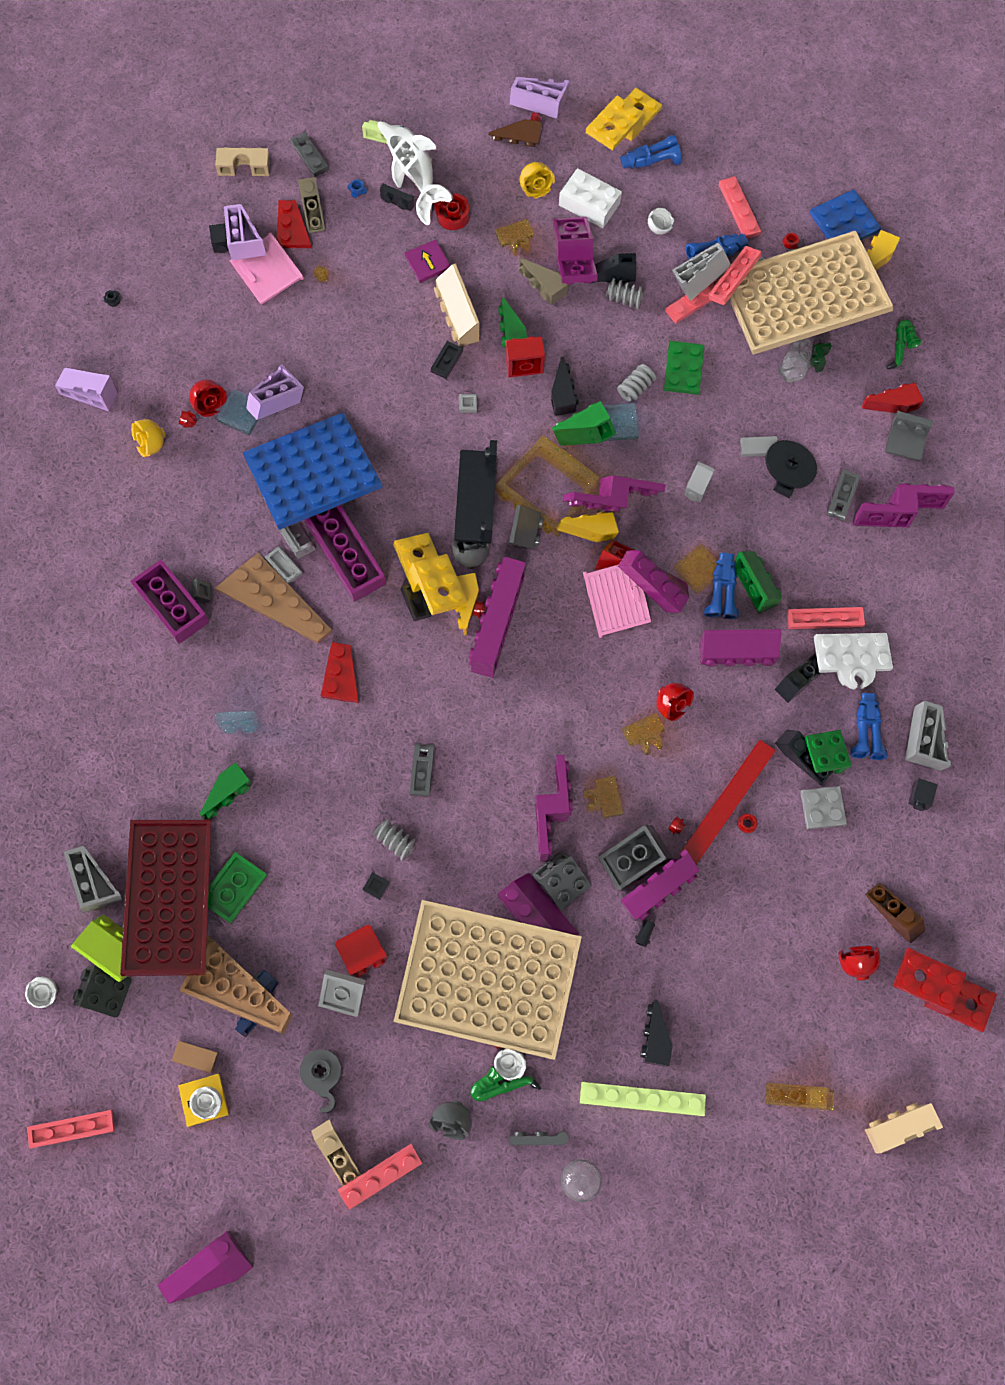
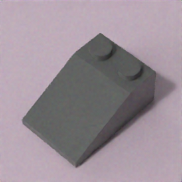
M517 505L509 542L512 546L534 550L535 546H539L540 536L537 535L538 529L543 527L544 522L541 512Z
M644 825L598 857L618 891L656 871L673 859L653 825Z

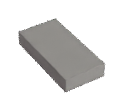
M777 436L741 438L742 457L766 456L770 446L777 442Z
M279 546L264 557L270 566L289 585L303 574Z

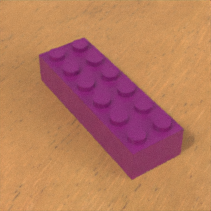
M341 505L304 520L353 602L386 585L384 573Z
M504 557L502 563L499 562L497 565V576L492 581L491 596L487 597L486 611L482 613L480 619V631L477 630L475 646L471 648L469 654V665H471L473 673L494 678L525 578L526 562Z

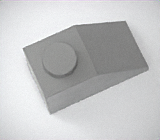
M698 461L684 495L691 501L701 503L710 486L715 469Z

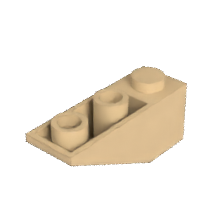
M330 1119L312 1130L316 1144L342 1186L361 1175Z

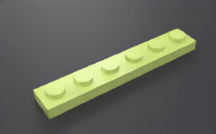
M581 1082L580 1104L705 1116L706 1095Z

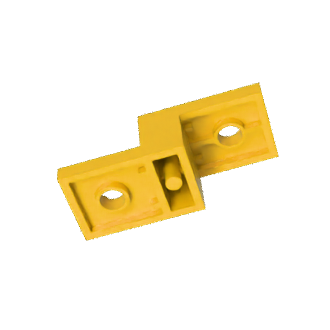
M635 88L625 99L617 95L588 125L586 133L613 151L625 137L632 141L662 109V104L638 88ZM609 126V127H611L613 130H607L606 127Z
M429 533L394 541L393 545L411 585V589L413 592L422 591L431 615L467 606V599L448 555L438 556ZM413 552H420L422 557L414 556ZM443 589L447 592L448 595L442 596L439 594L438 590Z

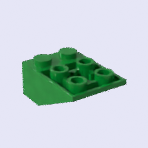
M601 401L591 404L587 409L573 414L569 419L560 421L552 427L560 446L602 443L616 435L611 418Z

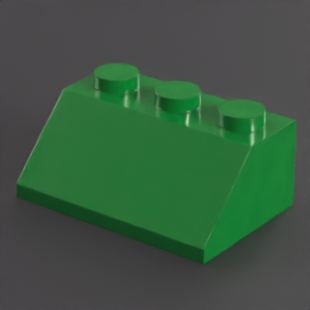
M755 551L739 552L735 559L737 576L758 614L778 606L782 595L780 590L775 588L771 574L766 572L763 567L762 558L757 556Z

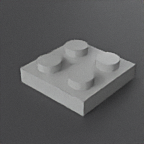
M840 786L801 790L807 830L847 825Z
M327 969L324 974L318 1006L358 1017L366 980Z

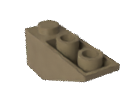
M316 178L298 180L308 233L325 231Z
M519 259L518 269L523 277H527L530 285L540 292L544 301H548L552 305L568 294V284H562L558 272L526 259Z

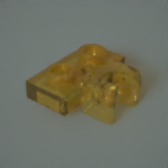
M527 219L495 229V235L501 248L510 245L513 256H517V249L519 247L524 248L525 252L530 251L528 239L532 238L534 233Z
M656 713L622 728V733L629 746L631 747L639 743L645 755H649L648 750L651 744L655 745L658 750L663 747L659 734L665 731V727Z
M615 776L596 779V788L583 792L585 799L591 798L594 801L592 804L587 805L586 812L601 810L603 819L623 815Z

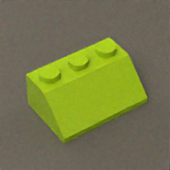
M103 914L91 921L71 947L118 982L128 977L120 975L123 928Z

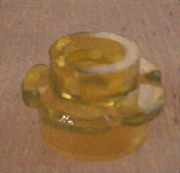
M317 265V268L313 270V274L319 283L327 281L329 274L325 267Z

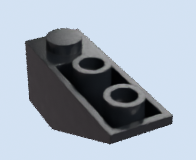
M618 253L596 263L597 281L594 282L610 283L613 278H615V282L620 280L622 282H636V253Z
M561 357L551 391V404L554 416L576 412V405H579L577 394L574 395L573 392L575 388L574 381L569 377L570 366L569 363L565 362L564 357Z
M816 653L789 673L774 689L787 703L798 696L822 674L819 673Z
M786 730L775 742L787 758L819 785L822 786L834 772H815L805 737L800 731Z
M654 999L652 1004H648L647 1016H650L649 1025L645 1024L643 1036L647 1037L646 1045L641 1047L640 1057L644 1058L643 1063L669 1067L673 1045L658 1000Z

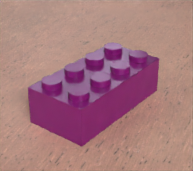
M162 559L130 581L137 593L178 644L209 623L204 611Z

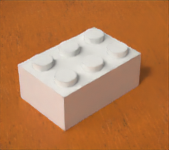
M577 168L560 192L559 206L580 217H587L591 223L604 228L620 205L622 191Z

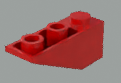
M906 383L899 386V388L887 389L880 394L867 396L862 408L897 413V411L908 413L918 410L924 400L916 383L909 385Z

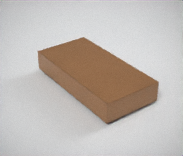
M178 1041L172 1061L212 1073L219 1053Z

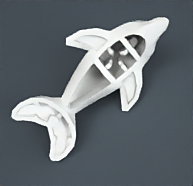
M380 121L378 122L379 130L386 138L387 145L393 156L391 167L393 180L398 188H402L404 175L406 174L415 183L421 192L416 204L417 214L424 224L429 225L431 222L432 204L438 201L450 202L453 199L451 192L447 188L439 184H433L432 158L427 150L436 149V144L428 137L416 135L407 127L389 125Z

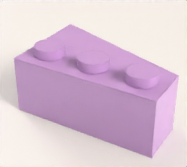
M516 77L511 87L510 105L539 112L540 114L557 119L567 99L570 80H564V83L554 82V79H548V82L538 81V78Z
M241 204L224 206L227 245L231 259L238 260L266 256L263 240L252 225Z
M281 364L276 372H272L268 379L259 383L249 392L246 409L257 420L300 403L304 387Z
M64 368L55 385L60 395L106 411L110 410L118 394L109 375Z

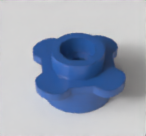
M355 179L347 186L353 198L367 193V188L364 187L362 180Z

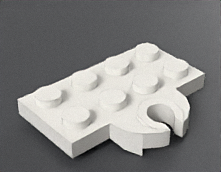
M887 633L816 634L814 636L819 673L837 672L842 686L845 685L851 689H856L858 685L854 678L856 675L862 680L860 688L864 689L873 682L875 671H891L893 669Z

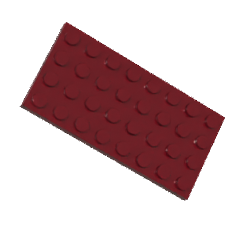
M130 820L121 976L206 975L211 820Z

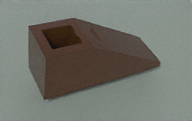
M524 119L490 131L488 135L492 136V140L502 141L503 138L509 139L508 143L519 144L520 141L525 142V146L535 147V144L540 145L543 123Z
M880 882L865 894L891 926L909 943H912L925 932L924 919Z

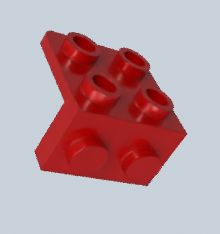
M365 925L335 942V946L350 976L361 978L368 973L369 969L373 967L375 969L379 968L388 960L370 925Z

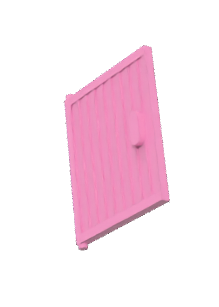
M271 232L262 239L266 256L229 260L261 305L300 279H304Z
M618 565L590 573L583 572L599 638L606 634L651 622L644 591Z

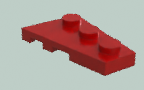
M278 200V243L282 248H312L296 200Z
M331 643L321 698L359 703L350 645Z

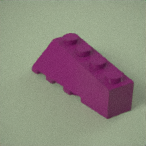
M641 550L627 551L618 565L630 579L667 613H680L689 599L687 583L657 567Z
M686 849L680 853L681 855L678 858L671 860L661 871L653 874L645 883H642L621 900V903L635 921L638 918L642 921L651 914L649 910L654 906L657 909L667 902L664 898L669 894L674 896L680 892L682 884L685 882L690 884L698 878L696 874L699 872V869Z

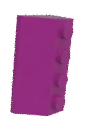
M781 629L704 630L699 642L700 663L706 664L708 667L717 666V664H725V666H735L736 664L753 666L755 663H763L764 666L774 665L780 655Z
M529 872L511 882L498 893V899L517 922L579 935L577 930Z

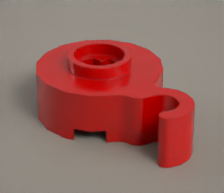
M453 193V199L450 202H434L437 221L444 229L459 230L468 224L470 220V205L467 198L463 195Z

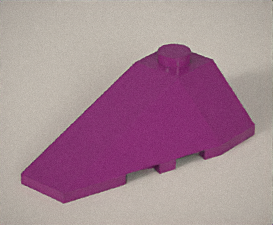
M227 1231L157 1286L170 1304L234 1282L251 1270L253 1266L232 1233Z

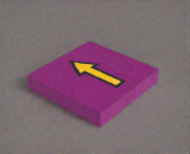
M436 239L404 253L419 283L444 273L450 267Z

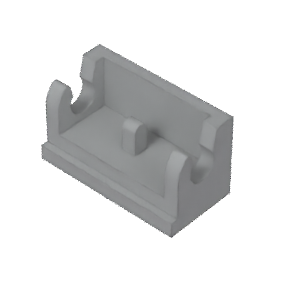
M299 522L279 530L297 559L315 550Z

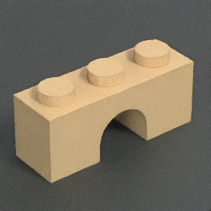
M217 148L215 166L218 176H235L236 168L243 164L250 166L252 176H269L270 155L268 148Z

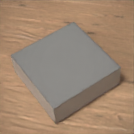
M459 394V413H477V394Z

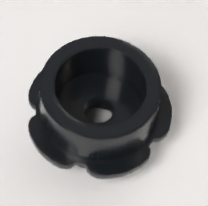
M109 290L105 293L103 300L109 306L115 307L120 303V293L116 290Z

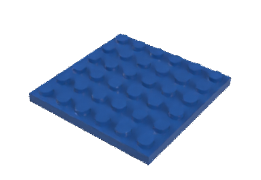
M343 412L242 452L278 530L383 488L382 482Z

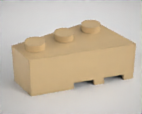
M916 1102L906 1106L907 1111L900 1113L898 1110L888 1114L889 1119L885 1121L877 1119L870 1122V1127L865 1129L875 1153L885 1152L913 1138L924 1136L925 1133L931 1130L943 1128L932 1103L918 1105Z

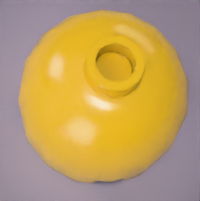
M542 162L529 163L520 174L522 190L528 197L530 196L534 199L548 194L552 183L554 184L555 182L553 172Z
M149 419L138 420L132 423L133 440H137L140 447H137L139 453L143 457L158 453L166 437L164 429Z

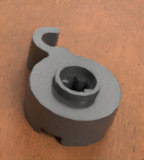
M317 1049L303 1058L300 1065V1077L307 1088L317 1092L322 1098H329V1106L320 1108L321 1112L329 1113L336 1106V1099L330 1091L339 1083L342 1077V1065L334 1053ZM320 1065L326 1068V1072L323 1073L324 1076L322 1077L316 1073V1069Z

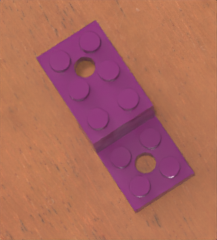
M587 217L553 219V229L556 237V260L562 284L572 285L578 282L588 284L597 281V271L593 261V236Z
M612 475L601 478L599 496L571 492L563 494L562 502H567L568 506L571 507L586 506L585 509L589 510L603 508V511L608 513L620 512V509L627 508L629 494L640 492L641 496L651 497V495L665 492L666 484Z
M900 484L889 499V503L874 504L867 502L861 504L853 519L854 526L909 528L918 514V508L944 509L955 494L954 487L947 485Z
M556 755L557 794L536 795L535 799L539 862L548 861V856H551L552 840H548L547 837L550 836L551 832L550 822L568 821V817L572 815L573 811L572 799H568L571 791V782L566 778L569 772V761H565V755Z

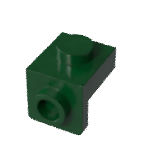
M818 343L814 345L810 354V364L814 366L815 373L823 371L826 365L824 355L829 354L832 347L831 343Z

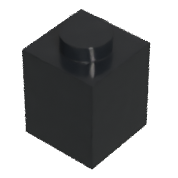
M226 224L209 225L214 253L229 251Z
M920 778L917 779L913 784L908 804L919 811L928 810L933 805L938 784Z

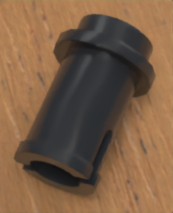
M643 920L639 934L635 936L636 944L642 947L650 944L649 939L655 927L653 922Z

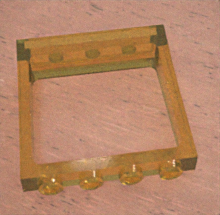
M542 435L517 464L496 484L495 491L499 493L501 500L505 502L510 501L515 510L517 505H521L541 512V517H544L543 531L558 537L561 531H558L556 527L560 522L552 520L507 485L537 456L543 458L584 489L582 493L592 494L597 488L600 477ZM582 506L571 507L563 518H573Z

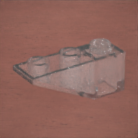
M809 338L793 342L777 371L788 383L802 380L811 365L812 341Z

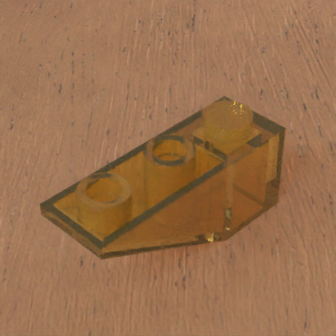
M766 1083L765 1104L833 1111L834 1090L827 1087Z

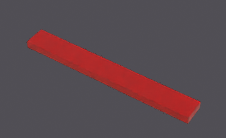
M759 740L681 851L683 852L686 849L696 865L776 750L763 741Z

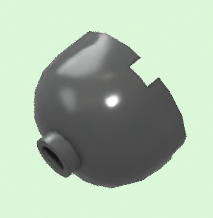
M452 541L455 560L459 564L466 566V568H476V566L484 563L489 556V543Z
M457 1100L439 1104L433 1111L429 1121V1127L435 1133L438 1130L446 1132L444 1137L454 1140H464L465 1136L468 1138L472 1126L469 1111Z

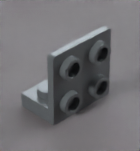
M897 411L891 424L885 452L920 461L926 437L932 427L933 420Z
M562 850L532 874L533 878L543 885L560 910L564 909L591 886L572 856Z

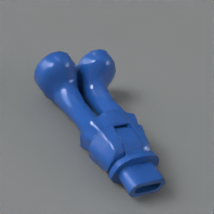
M674 134L653 145L647 146L644 144L642 147L639 146L627 152V155L620 156L623 169L629 167L631 169H634V167L643 168L665 159H671L675 165L682 164L680 147ZM660 150H664L656 154H651Z
M735 233L733 235H723L722 237L718 236L715 240L709 242L688 243L686 245V255L691 259L714 244L719 243L728 257L737 251H741L743 247L748 246V240L743 233L739 235Z
M719 553V560L716 561L717 565L713 572L712 602L705 607L704 616L720 617L722 615L725 619H738L739 611L735 607V585L737 584L736 578L738 576L734 554ZM726 587L725 606L722 614V588Z
M862 693L856 714L858 717L856 721L859 732L858 743L851 748L850 756L862 759L870 754V759L884 760L887 758V750L882 744V715L877 695ZM868 728H871L872 731L871 749L869 747Z

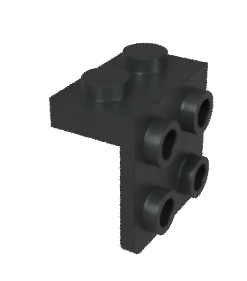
M87 965V968L82 971L80 976L82 981L80 987L74 992L73 1005L111 1017H118L131 984V979L126 977L118 982L102 969Z

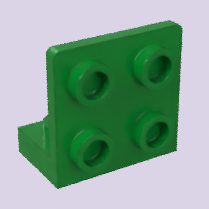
M841 730L811 734L805 737L816 773L834 770L835 774H840L852 767Z

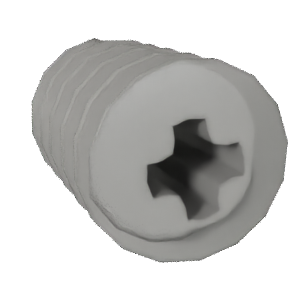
M613 278L609 283L605 299L608 295L610 301H613L616 297V303H620L623 299V305L629 302V307L631 308L636 303V309L639 310L644 293L641 286L638 290H635V284L629 288L628 282L622 286V280L615 284V278Z
M641 364L617 387L618 393L627 402H630L631 399L637 400L638 395H642L643 391L647 390V386H651L652 381H655L657 377L651 368Z
M390 818L382 822L373 832L372 836L377 835L378 841L383 840L382 844L384 846L389 845V851L395 850L394 855L396 857L401 855L400 860L404 861L413 852L415 839L408 841L410 834L402 836L403 828L396 831L397 823L390 826L392 821Z

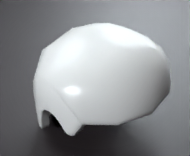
M657 208L650 213L648 225L655 234L663 235L673 228L674 218L665 208Z
M44 976L37 977L27 985L25 996L28 1003L33 1007L45 1008L55 1001L58 989L56 983L50 978Z
M504 1049L495 1057V1070L501 1077L509 1081L521 1078L526 1070V1060L521 1052Z
M210 1086L198 1088L190 1098V1108L193 1114L201 1119L214 1118L222 1107L220 1093Z

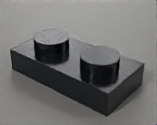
M384 183L381 185L380 197L384 202L395 204L402 210L412 211L414 208V196Z
M447 341L432 365L431 373L447 379L460 358L463 348Z
M410 584L402 585L400 590L413 621L431 617V612L422 591L413 592Z

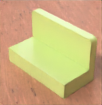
M369 120V122L363 123V138L387 144L386 138L379 130L377 121Z

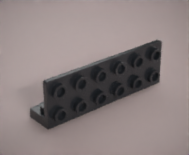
M490 440V447H486V451L460 450L454 541L492 542L497 440Z

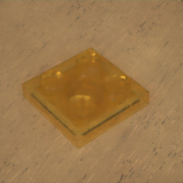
M700 544L677 562L673 569L698 595L713 583V572L717 565V560Z

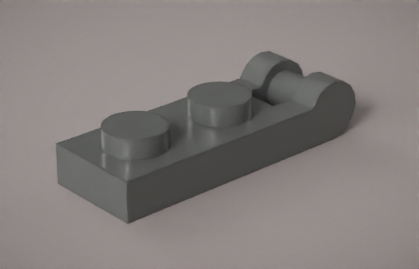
M306 132L301 133L297 138L293 137L290 139L291 145L314 177L329 170L327 163L317 151Z
M843 469L826 516H834L844 522L861 475ZM836 505L842 507V511L835 509Z
M415 742L410 796L429 797L435 744L421 745V743ZM420 753H428L427 757H420Z
M514 1132V1136L509 1137V1145H564L568 1142L569 1136L565 1132H559L556 1136H547V1132H535V1136H526V1132Z

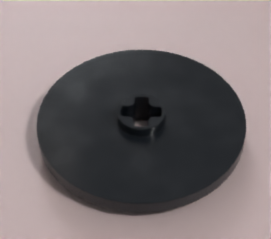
M790 440L777 441L770 446L766 453V467L771 476L780 484L789 488L799 489L810 485L817 474L816 461L813 455L801 444Z

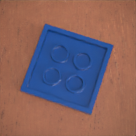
M855 189L810 210V215L827 239L856 231L860 240H864L881 230V226Z

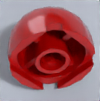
M210 379L196 382L189 393V401L192 408L203 417H211L220 412L216 409L222 405L224 407L227 400L226 391L219 383Z
M670 683L659 689L656 707L664 718L674 722L686 713L681 712L686 706H691L694 692L682 683Z
M869 945L855 946L849 948L852 950L850 952L844 953L843 950L838 952L839 961L844 972L849 976L857 977V980H867L870 975L879 969L880 951L878 947L872 950V946Z

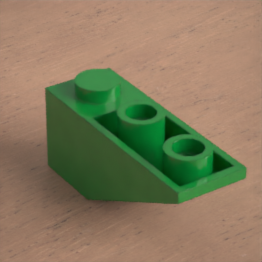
M502 298L498 311L499 316L503 318V321H500V331L504 332V336L501 337L502 347L506 348L507 340L527 338V332L519 317L505 298Z
M236 762L219 774L200 812L204 820L207 818L212 819L218 814L219 809L223 806L231 805L235 797L239 794L243 795L250 790L252 783Z

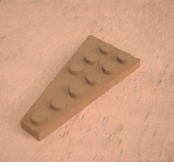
M259 553L215 587L216 591L243 603L254 611L281 623V625L298 632V634L317 644L332 632V629Z
M207 936L206 975L186 976L179 991L284 1034L293 1014L210 936Z

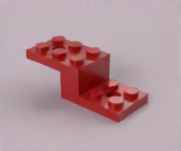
M907 948L893 983V987L926 1001L925 1007L980 1032L985 1030L997 996L996 993L965 980L966 973L910 948ZM916 970L924 973L925 978L923 981H918L915 978ZM967 999L974 1001V1010L967 1009L965 1005Z

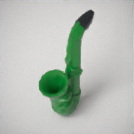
M908 319L901 320L897 324L895 361L891 362L886 367L887 369H894L902 364L905 342H907L909 349L916 348L922 343V340L916 335L913 323Z
M491 1066L487 1075L474 1083L470 1094L474 1100L482 1102L525 1085H530L538 1090H541V1087L531 1076H524L499 1084L498 1082L504 1078Z

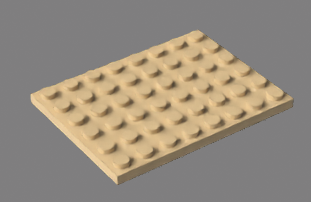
M856 231L758 261L729 298L753 355L893 311V304Z
M422 900L394 1022L555 1060L582 936Z

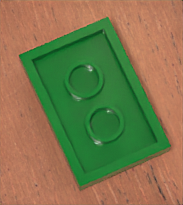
M669 341L663 391L699 395L704 345Z
M235 852L209 886L208 908L232 924L268 875Z

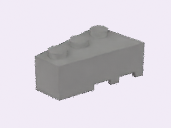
M716 243L676 267L672 272L680 288L691 301L727 271L731 264L722 246Z
M923 701L914 707L905 756L906 761L939 771L951 766L947 754L948 742L945 740L944 733L946 727L943 706Z
M84 846L64 852L82 913L122 901L119 892L114 888Z

